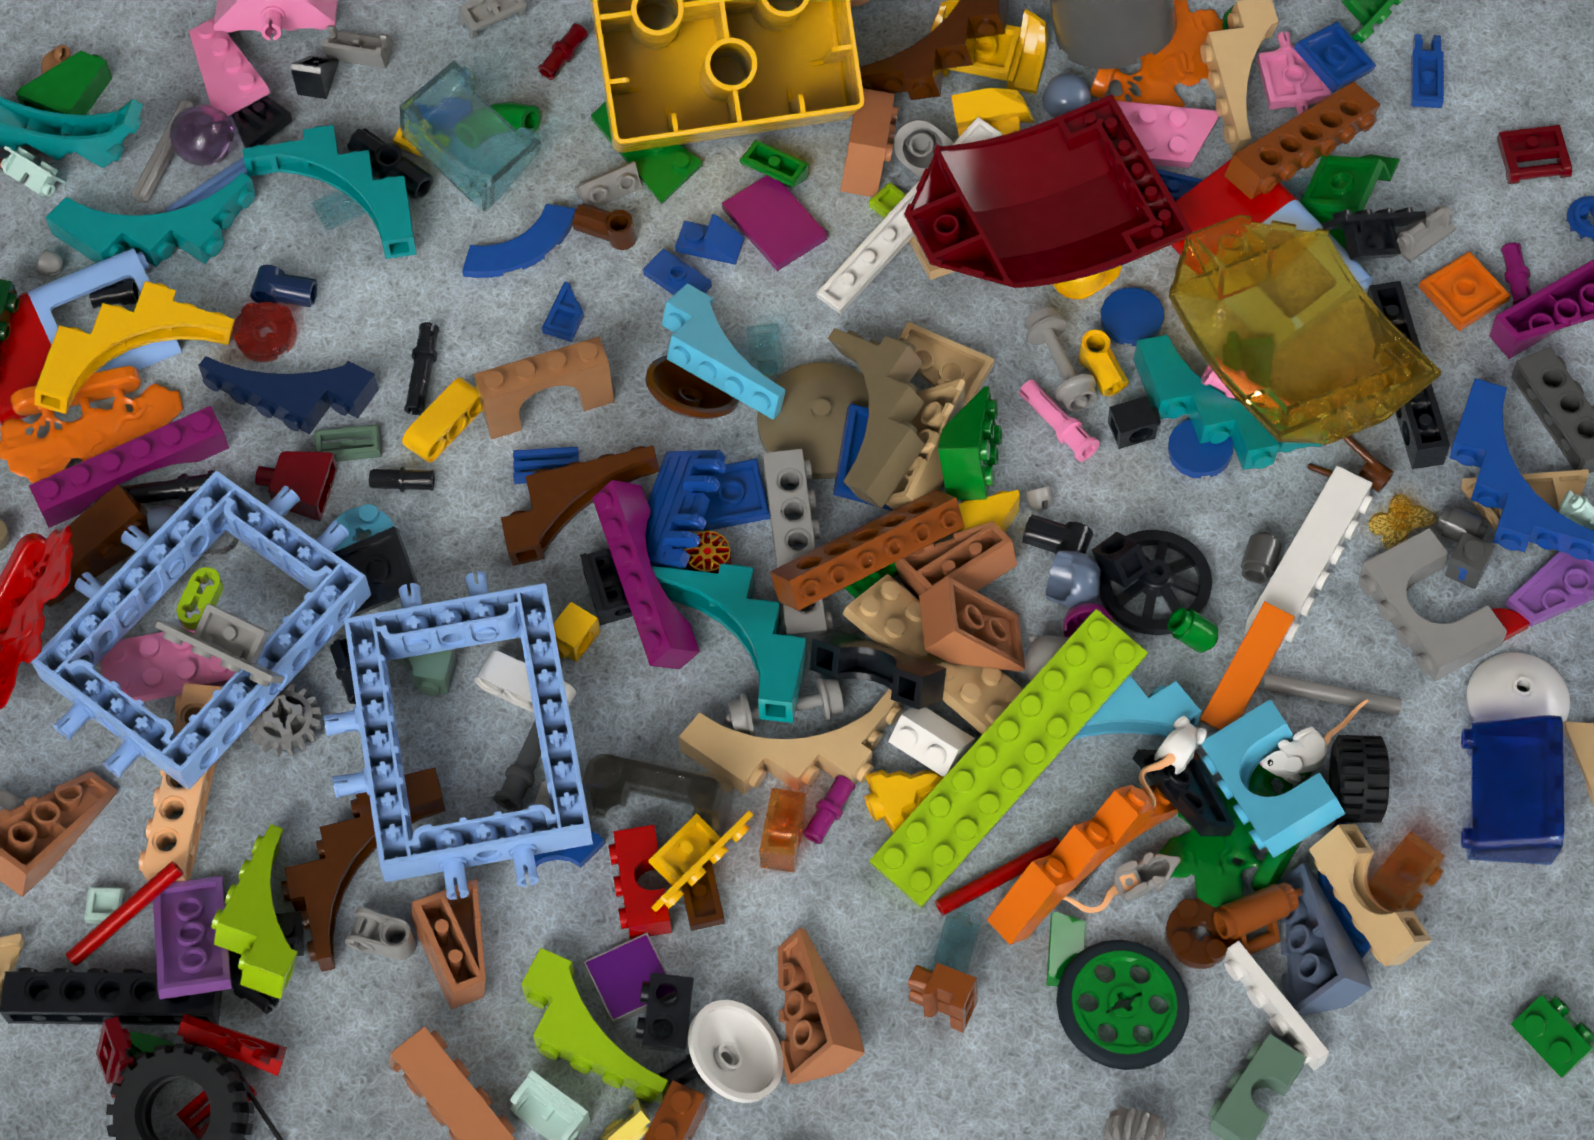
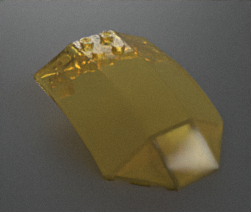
M1237 215L1186 235L1182 255H1180L1175 278L1169 291V298L1194 344L1217 377L1278 442L1331 444L1389 419L1398 409L1441 376V370L1407 339L1369 298L1335 248L1328 235L1329 230L1317 228L1315 231L1308 232L1297 230V224L1272 220L1271 225L1251 222V216Z

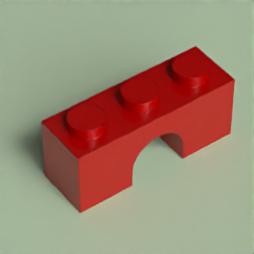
M655 825L613 831L615 844H609L608 847L611 865L618 864L620 875L613 876L616 897L623 896L625 904L624 908H618L621 929L628 928L630 940L645 933H648L649 937L672 933L668 907L664 904L657 912L651 908L665 893V888L647 890L637 884L638 879L644 873L656 870L648 862L658 851Z

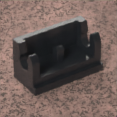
M604 549L590 554H580L582 570L599 624L604 625L632 617L611 550Z

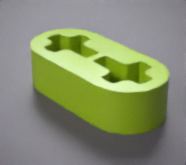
M203 567L196 570L190 577L179 600L176 613L181 625L188 630H196L206 605L213 604L216 606L223 592V582L215 569ZM209 580H212L213 586L207 585L203 591L200 584H206ZM197 606L200 614H193L191 618H188L187 612H193Z

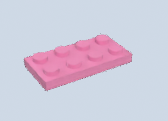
M164 632L120 639L100 660L102 676L110 682L113 680L117 682L121 690L135 701L138 699L148 701L181 695L184 683L223 687L236 673L221 666L222 659L212 655L211 659L192 652L193 645L183 641L182 645L163 638Z

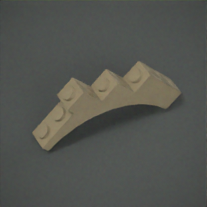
M834 328L828 336V340L843 356L858 364L864 375L869 394V417L865 438L856 461L843 482L859 499L882 509L926 445L917 436L918 429L911 424L924 404L915 393L917 388L910 383L923 361L915 353L916 347L904 338L895 340L885 336L881 343L874 339L868 342L852 330L846 333Z

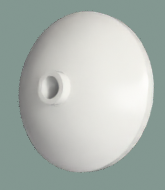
M1509 652L1498 654L1485 660L1473 672L1467 687V706L1474 722L1488 736L1504 744L1533 746L1543 743L1560 731L1563 722L1566 721L1569 714L1570 696L1565 681L1549 663L1530 654ZM1517 686H1523L1528 691L1521 692L1517 689Z
M718 1000L706 1005L695 1015L688 1033L690 1056L699 1075L715 1092L732 1101L752 1103L765 1098L775 1090L783 1073L782 1049L774 1030L757 1011L737 1001Z

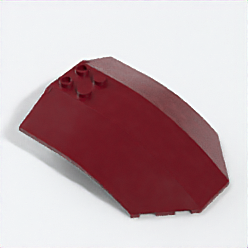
M1113 94L1043 123L1010 134L958 145L939 146L937 143L928 169L925 168L916 187L917 192L911 204H908L904 212V216L930 265L1013 288L1051 285L1095 275L1193 236V231Z

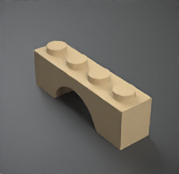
M1356 824L1337 825L1309 848L1315 859L1314 864L1316 868L1327 877L1333 886L1335 897L1346 906L1352 916L1353 925L1359 932L1364 934L1371 945L1373 956L1383 963L1384 966L1403 964L1432 941L1413 911L1391 912L1380 906L1373 898L1368 886L1367 871L1374 851Z

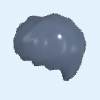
M1058 551L1054 557L1050 577L1047 581L1046 598L1067 608H1072L1081 603H1094L1099 595L1101 585V570L1093 558L1078 551Z

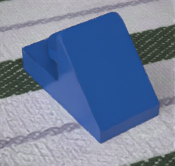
M712 214L709 225L684 221L675 248L678 253L736 265L744 242V236L720 217Z

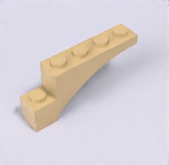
M1237 0L1231 13L1228 14L1229 29L1209 32L1204 44L1200 48L1201 59L1203 63H1207L1209 70V87L1211 90H1214L1216 95V112L1219 117H1222L1224 123V140L1226 144L1230 145L1232 155L1247 147L1252 139L1247 119V83L1251 64L1257 50L1265 39L1272 37L1279 23L1272 0Z

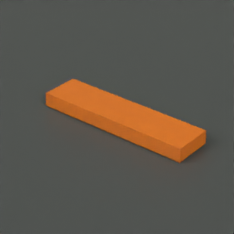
M1264 601L1201 716V722L1220 731L1243 716L1292 626L1295 616Z

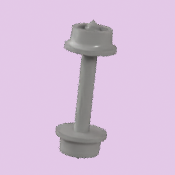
M1050 307L1033 312L1025 321L1028 330L1026 338L1033 345L1046 343L1064 379V382L1055 391L1056 399L1064 403L1068 411L1072 412L1089 407L1097 399V393L1094 388L1096 380L1090 374H1075L1058 340V337L1067 328L1066 320L1058 316L1056 311Z
M821 676L816 677L818 693L799 697L796 711L821 706L824 719L828 721L832 715L844 712L843 699L847 693L840 690L838 680H824ZM741 693L738 699L727 702L729 714L726 715L724 721L731 724L732 730L755 736L753 721L759 720V706L750 708L746 693Z

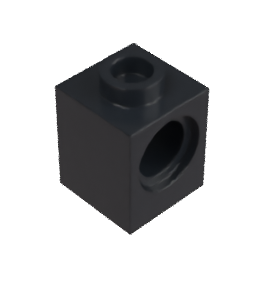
M1145 396L1110 406L1108 425L1118 448L1121 449L1155 439L1157 426L1160 425V417L1156 407H1151Z
M1115 532L1091 550L1102 575L1124 588L1151 569L1140 544L1119 532Z

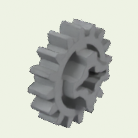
M290 684L288 690H282L248 726L250 733H253L251 736L254 743L260 744L265 753L273 748L277 757L281 755L283 750H287L290 756H294V748L296 747L306 751L305 742L307 740L316 742L317 740L313 731L322 730L319 719L323 716L320 707H317L316 698L314 696L309 697L305 688L297 693L294 684ZM284 712L287 715V721H285L286 728L283 726Z

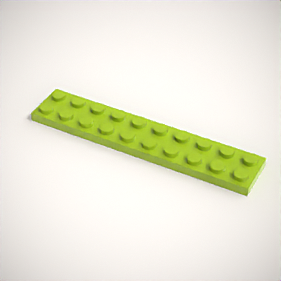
M1095 609L869 860V864L922 909L1147 657L1148 652Z

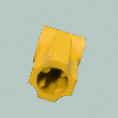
M1096 329L1086 332L1082 337L1079 349V363L1087 368L1095 378L1096 385L1103 396L1110 397L1120 393L1128 386L1129 381L1110 349L1109 336L1105 332ZM1088 348H1096L1099 352H1093Z

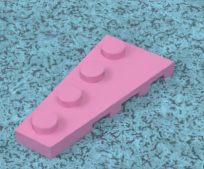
M214 18L189 30V34L211 108L218 122L270 94L267 84L228 33L214 31Z

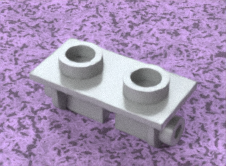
M633 161L629 164L623 162L621 166L605 172L603 175H598L586 181H579V185L575 186V191L579 198L582 197L583 203L599 207L641 189L642 185L636 163Z
M1447 205L1443 207L1437 206L1426 214L1427 218L1412 223L1396 235L1400 253L1409 262L1457 229L1450 222L1452 211Z

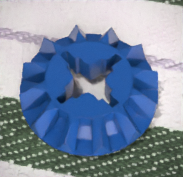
M1585 196L1578 198L1569 206L1566 222L1570 224V232L1576 231L1580 239L1588 237L1594 242V226L1586 219L1589 211H1591V216L1594 219V196Z

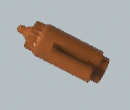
M1284 882L1278 885H1269L1221 906L1219 911L1213 915L1215 928L1223 939L1232 938L1235 939V942L1239 941L1248 953L1252 955L1280 942L1277 921L1287 917L1290 912L1298 908V897L1303 894L1301 888L1293 889L1289 883ZM1266 926L1267 933L1247 941L1246 934Z

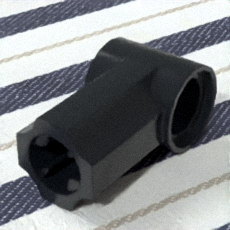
M1032 514L1026 524L1022 543L1053 552L1055 556L1061 550L1078 551L1086 554L1094 534L1088 526L1079 522H1068L1064 525Z

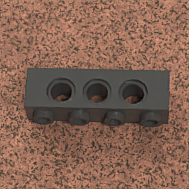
M1550 346L1517 360L1511 378L1574 470L1588 469L1589 473L1593 472L1594 406H1591L1585 398L1579 382L1572 379L1567 371L1564 360L1557 356ZM1580 434L1587 435L1589 438L1583 437Z

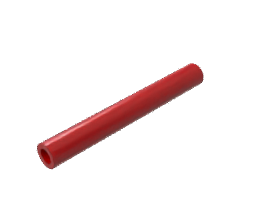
M1054 837L935 901L937 909L942 916H945L1020 876L1032 861L1051 855L1059 845V839Z
M171 861L66 952L65 955L68 960L76 967L181 877L184 874L182 869L174 861Z

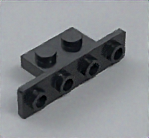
M1412 207L1399 209L1393 212L1392 208H1387L1372 213V209H1365L1353 214L1351 210H1344L1332 214L1333 219L1322 223L1323 230L1343 229L1350 260L1391 258L1401 254L1394 227L1406 226L1427 218L1425 211L1413 212Z

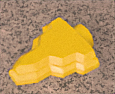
M883 769L866 775V780L871 793L864 795L867 809L875 822L884 819L885 823L894 833L944 777L933 770H922L912 775L902 770L887 773Z

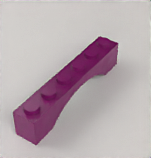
M208 406L29 485V488L48 528H51L80 515L88 506L109 492L117 484L120 485L134 477L166 466L200 462L229 449V446L212 407Z
M611 480L592 499L649 665L681 669L700 653L691 624L666 596L650 564L646 549L645 533L651 511L642 485Z

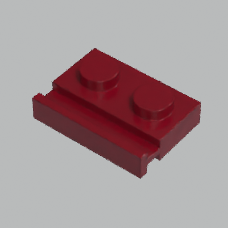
M118 1017L103 1021L96 1051L107 1084H121L124 1079L120 1074L127 1065H134L133 1057L127 1058L128 1050L132 1048L130 1033L127 1028L122 1029Z

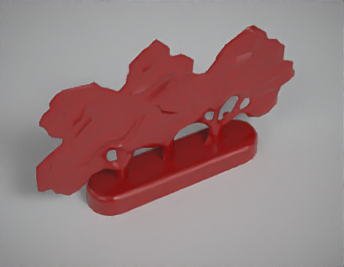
M70 525L66 526L61 532L55 529L49 534L47 539L37 533L23 536L16 544L0 576V709L6 706L16 685L20 663L23 661L29 664L42 652L41 634L45 627V616L42 612L45 603L58 597L70 583L71 562L73 558V545L70 543L72 537Z

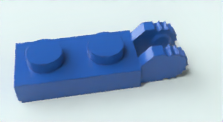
M1414 34L1411 55V106L1442 108L1444 102V51H1441V35H1433L1431 40L1432 51L1422 50V34Z

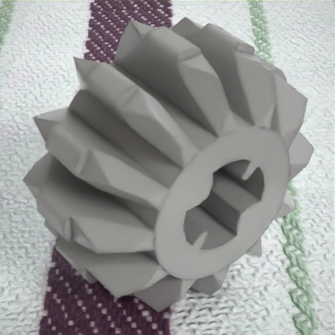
M1120 1107L1118 1110L1110 1111L1104 1128V1140H1165L1166 1124L1159 1120L1157 1115L1149 1114L1146 1110L1140 1111L1134 1107L1131 1109Z

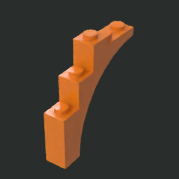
M1131 784L1115 789L1091 820L1073 825L1051 855L1030 863L987 918V921L1009 945L1027 939L1048 914L1084 878L1115 852L1145 831L1173 818L1177 814L1178 810L1156 785L1149 786L1156 798L1155 807L1152 805V801L1144 788L1139 789Z

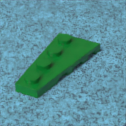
M605 101L591 114V120L612 144ZM681 145L620 153L627 164L633 161L636 163L639 178L661 205L703 166L699 158Z

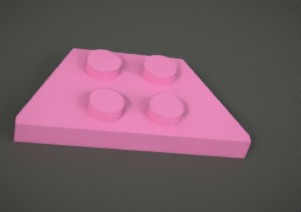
M1117 101L1153 165L1190 168L1219 118L1215 110Z

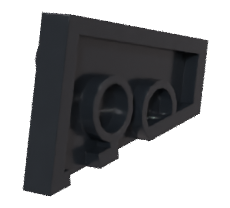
M1138 749L1132 758L1141 769L1162 760V758H1159L1155 761L1154 757L1157 750ZM1196 750L1193 759L1190 760L1185 770L1177 775L1174 773L1176 768L1172 765L1146 774L1200 836L1231 835L1235 825Z

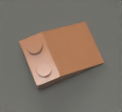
M946 577L919 596L925 651L949 663L1018 672L1025 669L1018 614L950 577Z

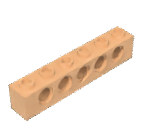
M184 683L182 695H177L175 700V714L177 717L175 725L172 726L176 735L190 722L188 718L192 714L196 716L213 698L212 693L216 689L220 690L221 686ZM216 762L190 790L185 787L177 788L179 783L160 769L163 778L161 787H157L154 792V817L147 822V848L141 851L139 857V870L142 871L147 882L171 861H174L184 873L175 882L191 880ZM183 812L179 818L169 819L173 813ZM176 843L173 849L162 851L167 844Z

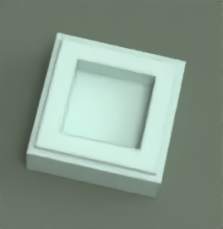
M89 887L84 916L85 922L100 924L121 906L125 900L126 892L124 888Z

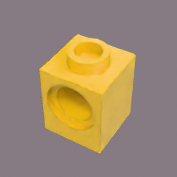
M573 602L568 604L553 623L559 657L563 659L569 657L575 662L581 658L600 634L598 618Z

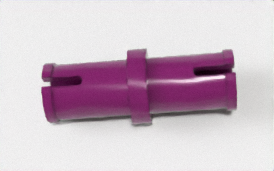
M1516 242L1508 243L1501 248L1506 267L1504 277L1505 281L1510 284L1513 305L1532 295L1528 280L1531 276L1530 270L1525 266L1521 244H1516Z
M841 775L835 777V781L824 799H820L815 805L817 810L806 829L802 832L804 837L816 844H822L833 822L841 818L843 814L841 809L852 791L856 788L852 781Z

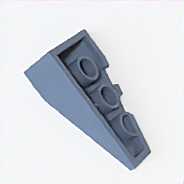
M1301 863L1280 879L1278 884L1283 882L1289 883L1293 889L1301 888L1303 894L1298 897V908L1280 921L1286 924V942L1281 943V954L1287 956L1288 973L1282 974L1283 989L1288 1002L1300 1016L1347 1007L1371 990L1372 986L1360 955L1309 866Z

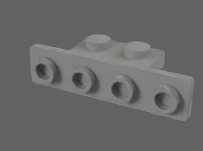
M213 604L206 605L195 633L171 622L156 621L154 627L164 631L163 638L173 643L182 645L184 641L193 645L192 652L211 659L212 655L222 659L221 666L238 673L243 669L251 673L250 680L263 686L269 687L270 683H283L284 676L257 664L270 632Z

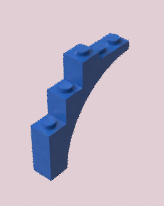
M1475 378L1449 458L1458 461L1462 465H1473L1481 468L1471 497L1472 501L1478 502L1487 508L1495 507L1503 510L1492 543L1499 544L1507 550L1525 552L1528 543L1531 542L1543 549H1554L1570 554L1573 558L1579 560L1587 559L1594 562V530L1575 523L1555 511L1540 498L1522 477L1509 453L1503 430V404L1507 387Z

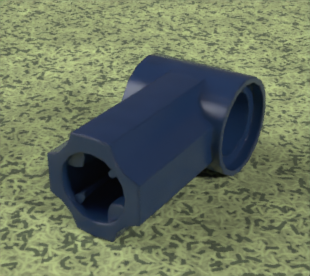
M265 264L261 265L258 269L250 297L256 303L265 306H275L277 302L311 307L315 303L318 284L316 279L288 275L276 266Z

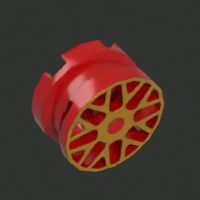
M698 532L697 536L700 538L698 547L685 548V551L690 555L686 566L687 570L718 574L721 564L731 565L729 542L723 535L717 532Z

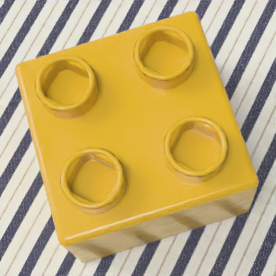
M590 0L612 146L619 153L849 119L864 104V92L850 0Z

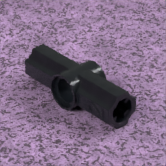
M366 128L357 129L351 135V139L347 144L348 151L369 150L372 168L379 173L381 179L388 176H404L407 193L415 199L423 198L430 191V187L434 182L433 176L402 155L401 148L398 145L385 143Z

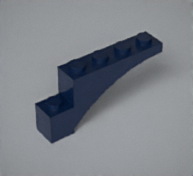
M207 356L198 365L203 383L209 389L216 392L222 390L228 393L237 403L241 405L248 403L256 407L257 411L267 418L274 416L282 420L289 429L293 431H299L300 429L308 434H311L330 406L341 415L346 416L349 414L358 419L379 390L375 374L350 361H347L344 366L295 374L263 373L245 370L221 363Z

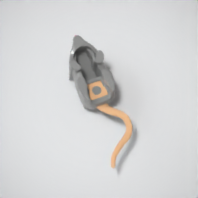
M1149 852L1138 862L1131 860L1122 864L1114 873V885L1106 892L1102 903L1096 907L1085 906L1068 896L1063 900L1073 904L1083 912L1097 913L1104 910L1117 894L1126 901H1133L1153 889L1159 893L1168 884L1171 875L1180 863V858L1163 854L1153 855V853Z

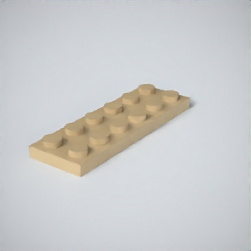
M889 574L885 575L845 607L843 615L875 643L946 668L943 701L982 735L1023 690L1022 687L1000 669L949 663L925 651L920 601Z

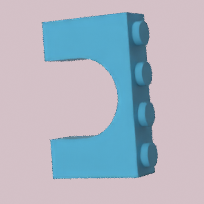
M1270 699L1208 737L1201 745L1207 755L1202 757V760L1210 773L1214 775L1219 772L1222 777L1217 783L1228 800L1235 797L1238 802L1233 807L1244 825L1250 822L1254 827L1249 834L1259 850L1266 847L1272 857L1275 858L1345 815V812L1320 772L1279 796L1263 797L1249 791L1251 775L1260 764V761L1271 753L1280 750L1278 746L1280 741H1293V733Z

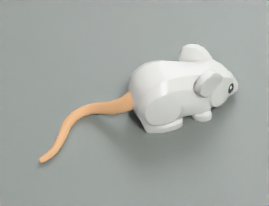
M1366 699L1357 705L1339 725L1328 731L1324 738L1313 727H1309L1296 733L1291 742L1288 740L1280 741L1278 743L1280 750L1271 753L1261 760L1260 765L1272 774L1282 777L1287 782L1298 784L1301 780L1299 773L1315 771L1322 767L1327 756V748L1331 738L1342 730L1369 700Z
M1181 716L1175 721L1173 725L1175 730L1168 734L1156 751L1154 760L1157 761L1159 758H1162V760L1144 767L1139 773V782L1149 795L1154 807L1156 805V798L1145 781V775L1148 772L1161 770L1169 765L1176 768L1174 772L1176 775L1183 772L1190 760L1193 759L1198 744L1201 745L1206 738V729L1197 728L1190 724L1186 716Z

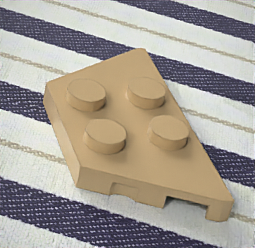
M1589 470L1521 475L1534 492L1558 512L1568 490H1571L1575 495L1582 496ZM1478 477L1462 478L1461 490L1496 532L1503 510L1495 507L1487 508L1478 502L1472 501L1471 497Z

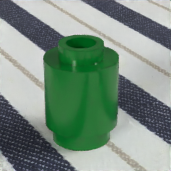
M1179 608L1171 615L1168 621V630L1172 633V636L1198 653L1212 649L1217 643V625L1193 609Z

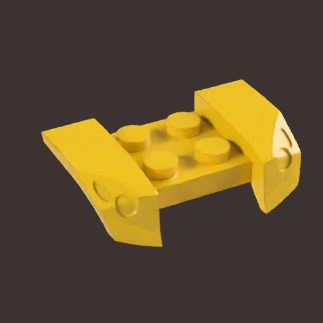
M960 0L941 2L930 33L950 15ZM1025 9L1021 27L1006 24L1005 34L976 38L973 65L943 69V76L948 77L949 70L1007 81V89L1037 94L1048 48L1047 23L1036 14Z
M987 88L951 95L959 137L977 117L997 129L1002 135L1020 131V122L1035 123L1025 99L1017 90Z

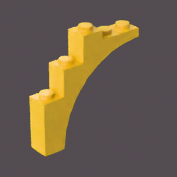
M145 281L134 312L120 305L102 303L91 334L85 333L77 327L59 325L35 388L34 405L66 414L75 395L91 375L110 360L129 350L147 344L183 339L204 340L229 346L235 319L229 318L220 312H209L199 309L190 303L176 302V290L162 283Z

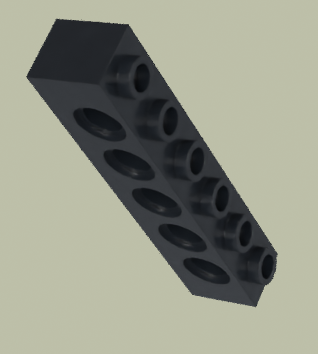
M1401 281L1369 285L1364 309L1411 468L1419 469L1444 465L1450 443Z
M23 967L17 969V971H5L0 1013L8 1024L103 1025L104 1020L118 1017L121 1025H180L184 1014L219 1025L223 990L189 995L184 1001H175L176 997L159 998L157 973H144L138 969H124L122 973H113L100 968H91L87 972H73L67 968H55L52 972H39L33 968ZM49 990L45 998L35 1000L39 992ZM85 990L81 998L70 1000L73 993ZM115 990L120 991L119 995L115 999L110 1001L105 1000L106 996L110 992ZM155 991L154 996L150 1000H140L144 993Z

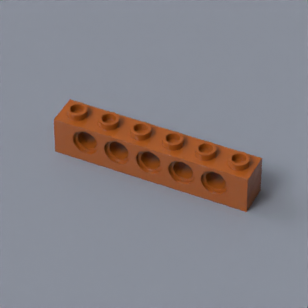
M1352 82L1235 153L1224 176L1251 200L1261 193L1267 194L1277 183L1282 180L1285 182L1290 180L1298 170L1309 168L1322 155L1327 157L1340 144H1348L1359 132L1370 130L1377 120L1375 115L1381 104L1359 85Z
M935 489L770 571L779 602L799 611L964 528L957 498Z

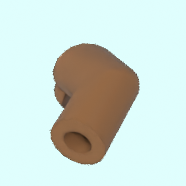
M58 45L55 49L48 52L42 58L41 75L71 57L69 47Z

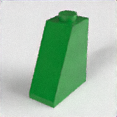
M80 50L19 88L16 96L21 105L62 114L87 115L112 80L108 63L104 58L97 54L91 55Z

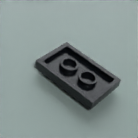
M396 527L389 528L333 552L366 576L371 596L351 617H356L400 598L399 588L404 584H407L409 594L411 593L410 583L418 584L399 530Z

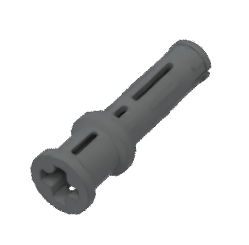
M536 720L529 731L515 764L510 765L506 769L505 776L507 778L501 791L496 792L494 796V801L499 806L510 811L522 810L524 806L522 800L528 787L533 786L535 782L533 772L541 756Z

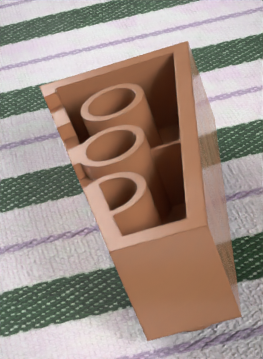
M424 1026L390 1053L389 1065L396 1073L401 1069L404 1071L403 1077L409 1089L415 1096L419 1098L424 1097L427 1100L425 1105L430 1114L441 1126L446 1125L450 1129L448 1134L452 1140H515L512 1134L516 1131L504 1115L499 1117L495 1115L489 1107L493 1102L488 1094L480 1086L475 1089L467 1080V1077L470 1076L469 1071L458 1058L454 1061L451 1060L444 1051L448 1046L436 1030L430 1033Z

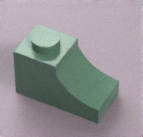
M455 649L391 661L404 665L412 672L415 689L425 695L436 696L438 693H449L458 658Z

